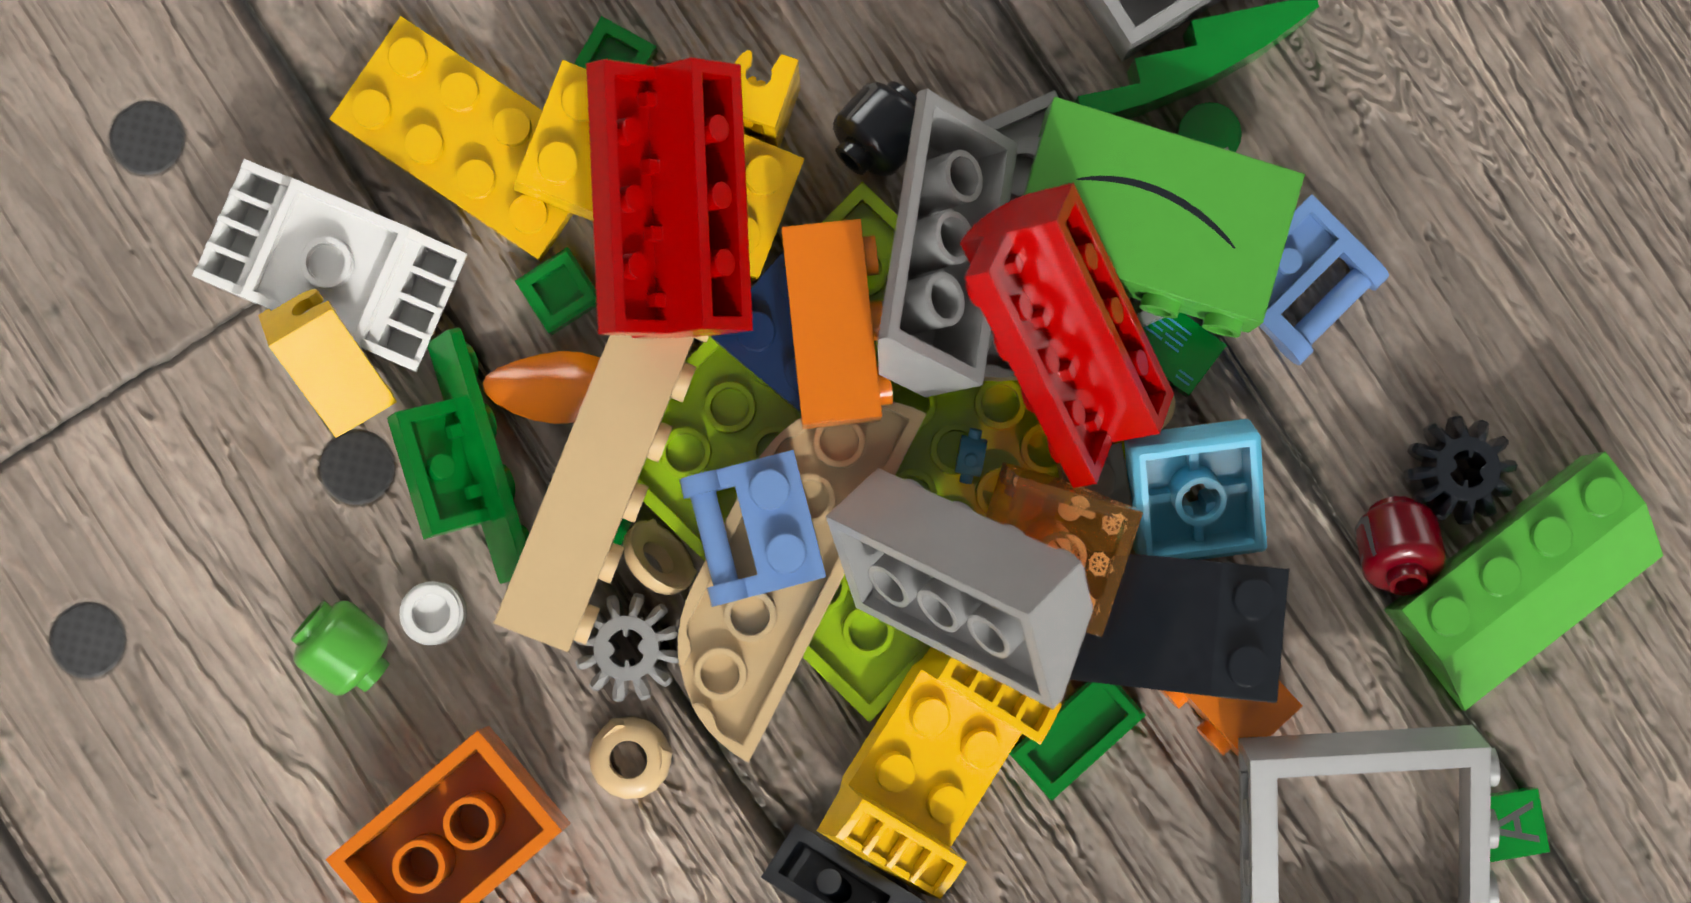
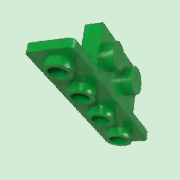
M453 328L444 331L430 341L428 345L429 355L443 401L397 411L388 416L387 421L423 540L481 525L497 579L500 584L511 581L530 533L520 523L513 500L516 491L514 478L510 469L505 464H502L495 441L497 434L496 419L489 405L483 402L476 379L478 376L476 354L471 345L465 342L461 328Z

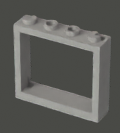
M1473 725L1238 738L1241 903H1279L1277 778L1459 768L1458 903H1499L1497 878L1494 871L1490 870V849L1497 848L1500 839L1498 818L1494 809H1491V787H1497L1499 784L1500 763L1496 749L1490 747Z

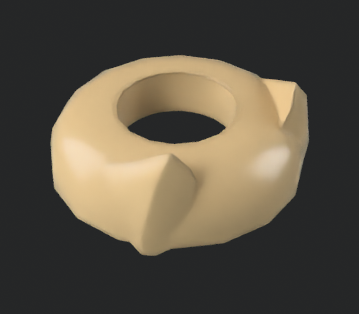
M655 519L636 522L624 536L623 547L625 548L623 555L626 564L633 575L644 586L664 595L680 593L690 586L697 570L693 566L689 553L681 541L668 529L659 525ZM644 552H647L658 561L663 573L657 571L649 564Z
M635 716L612 718L593 739L589 752L590 770L598 785L610 795L623 799L642 798L657 790L666 779L672 761L673 750L663 731L651 721ZM622 741L638 743L643 747L647 755L645 770L638 776H622L612 766V750Z

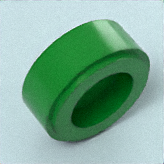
M1205 102L1192 107L1183 116L1176 130L1177 135L1223 149L1228 147L1229 151L1232 152L1237 151L1242 138L1241 125L1236 115L1226 106L1214 102Z

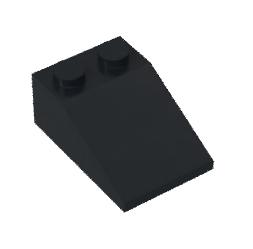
M1081 549L1084 553V558L1080 561H1082L1085 569L1089 594L1092 593L1098 599L1099 610L1089 620L1069 678L1070 680L1277 703L1289 569ZM1096 552H1105L1112 558V569H1110L1106 576H1096L1090 570V559L1094 557Z

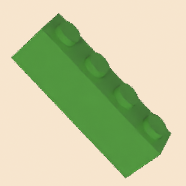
M1606 452L1588 454L1577 458L1446 560V565L1441 574L1429 582L1424 590L1413 595L1400 596L1383 610L1461 710L1466 711L1664 555L1646 502Z

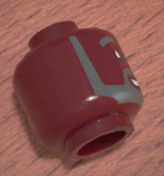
M1393 496L1375 502L1370 506L1368 512L1359 519L1355 527L1363 576L1371 585L1400 596L1413 595L1424 590L1429 582L1441 574L1446 565L1445 550L1436 514L1428 506L1415 502L1411 498Z

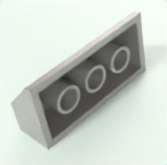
M929 89L919 91L917 94L878 334L879 375L924 397L983 385L991 328L980 307H976L969 298L964 276L970 263L960 242L969 229L980 219L1010 201L1018 147L1017 142Z
M877 468L826 515L856 608L1052 709L1062 701L1093 612L1085 569L1082 561L1078 560L1072 553L1062 548L1054 549L1026 536L1015 526L997 523L974 512L962 502L947 500L926 490L912 479L904 480L880 468Z

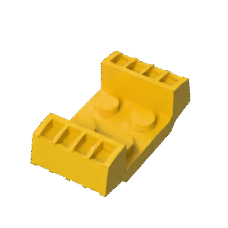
M930 647L924 657L911 667L842 777L840 790L818 827L817 832L919 893L941 899L967 863L965 859L951 848L952 844L1021 734L1026 735L1041 745L1054 723L1062 703L1060 702L1052 709L955 658Z

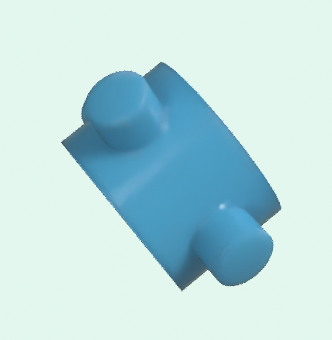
M970 428L968 436L961 435L954 471L961 474L959 480L961 483L972 484L973 476H981L987 448V439L981 438V429Z

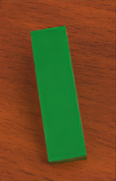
M1287 0L1192 20L1182 35L1185 48L1135 58L1127 71L1130 85L1081 95L1077 97L1075 103L1122 118L1131 119L1200 92L1255 61L1305 24L1318 9V0Z

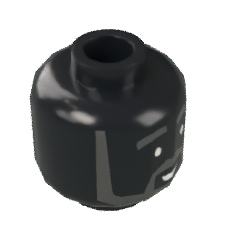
M890 81L887 85L880 82L864 85L836 115L833 122V130L840 143L835 148V152L840 160L850 170L859 175H863L867 170L879 176H890L896 173L907 161L917 97L908 88L895 81Z

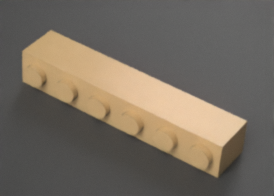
M630 335L609 336L493 624L568 653L573 641L586 645L600 611L599 607L589 604L598 579L609 584L611 583L625 548L613 543L621 521L626 519L635 523L649 486L637 481L647 458L659 463L673 426L661 421L671 398L683 403L697 366L685 362L694 338L706 343L709 336L682 338H632Z

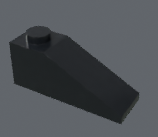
M797 823L761 876L763 880L797 903H927Z

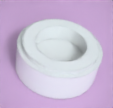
M424 582L408 591L402 600L399 615L401 625L411 639L424 645H440L453 640L462 631L466 622L467 609L462 595L451 585L443 582Z

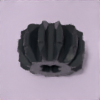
M1462 416L1448 418L1445 430L1436 423L1426 426L1423 432L1428 445L1413 443L1410 444L1407 450L1411 457L1422 462L1421 467L1404 470L1403 476L1405 480L1414 481L1421 479L1424 485L1413 494L1412 499L1415 502L1424 504L1435 498L1431 510L1436 514L1438 521L1445 520L1453 511L1454 518L1459 525L1471 524L1475 516V510L1483 517H1491L1496 514V503L1492 495L1505 498L1510 497L1513 492V488L1507 482L1499 479L1500 474L1516 471L1518 466L1514 460L1500 461L1497 455L1506 449L1509 440L1505 436H1500L1486 442L1489 433V423L1484 420H1478L1468 429ZM1465 459L1469 465V468L1463 473L1465 480L1455 482L1450 473L1457 468L1456 460Z

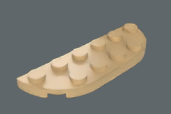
M893 402V405L881 406L882 418L880 422L803 430L802 419L800 418L785 428L760 455L759 458L794 450L826 578L712 607L707 588L712 587L713 584L707 560H705L687 596L680 618L678 631L679 666L684 686L699 719L723 746L749 763L845 575L826 515L877 468L896 475L927 413ZM737 498L724 525L738 579H743L758 574Z

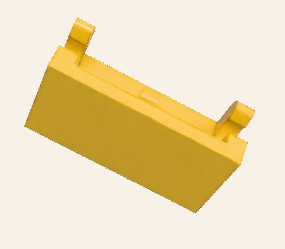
M747 50L734 63L741 64L744 134L780 148L801 88L798 59L781 54L772 67L771 79L766 84L763 80L757 81L755 76L746 79V73L752 66L753 60L752 51Z
M312 289L297 295L272 311L270 309L265 310L258 317L268 346L329 430L337 438L397 403V400L392 390L383 381L337 315L330 301L323 302L324 298L319 291Z

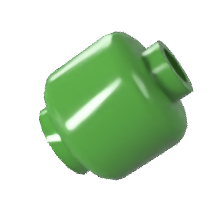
M322 601L305 618L290 639L297 645L293 654V661L296 666L335 696L344 695L355 686L363 692L368 691L383 675L390 664L382 657L388 645V633L349 601H339L332 606L326 601Z

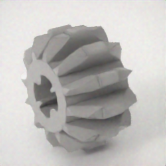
M635 593L633 595L628 615H625L622 601L618 595L609 596L606 599L607 608L612 619L608 620L601 612L598 613L594 627L599 631L597 635L591 633L585 645L594 646V654L577 659L575 661L577 669H587L598 664L601 671L592 678L589 687L593 691H598L607 684L611 677L614 678L615 683L612 691L614 701L622 702L625 700L630 680L633 681L639 699L642 701L651 697V687L646 677L647 674L665 687L673 681L670 673L658 664L660 660L679 663L678 650L663 649V641L678 637L679 625L670 626L662 631L658 630L656 625L668 613V608L664 604H659L653 608L647 618L642 617L646 604L645 595ZM634 630L643 638L638 645V649L644 656L638 664H635L634 658L625 660L624 664L616 657L621 647L615 641V638L621 631H623L625 637L631 636ZM574 641L575 643H577V644H579V645H584V644H582V643H579V642H577V641Z

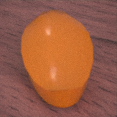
M570 351L538 354L516 360L495 369L486 375L482 384L486 395L494 403L513 414L545 423L574 424L600 357L583 352Z

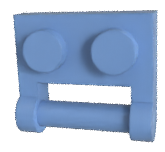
M1313 194L1295 209L1264 322L1259 325L1273 340L1280 352L1291 362L1299 366L1313 353L1314 350L1311 345L1368 289L1376 291L1389 278V273L1382 263ZM1340 257L1348 265L1350 272L1293 327L1281 314Z
M794 450L679 479L684 499L691 498L713 584L712 587L707 588L712 607L826 578ZM731 487L736 489L758 574L743 579H738L716 491Z

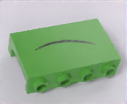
M1054 96L1042 121L1038 135L1040 140L1023 195L1074 182L1127 296L1141 300L1139 307L1145 312L1165 318H1177L1179 312L1203 319L1202 327L1205 330L1226 337H1240L1241 331L1249 333L1264 322L1305 174Z

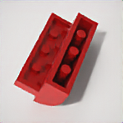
M693 57L658 66L607 59L587 63L598 335H630L632 338H682L753 331L741 64Z
M1073 182L1029 193L1001 205L973 225L962 238L960 245L970 263L964 276L969 298L983 312L994 334L997 352L1003 360L1008 361L1021 386L1023 402L1031 413H1035L1047 437L1048 448L1053 460L1061 464L1072 487L1076 488L1097 484L1112 442L1160 434L1174 392Z

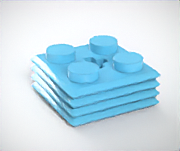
M1249 419L1164 429L1157 435L1124 440L1127 477L1133 507H1130L1132 544L1135 554L1204 560L1257 553L1266 550L1267 535L1261 435ZM1203 484L1205 488L1199 490L1198 500L1188 502L1184 494L1189 492L1192 486Z

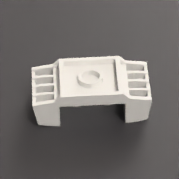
M244 159L192 276L271 310L305 291L317 289L324 298L323 302L330 301L337 315L360 348L417 372L468 254L297 179L282 175Z

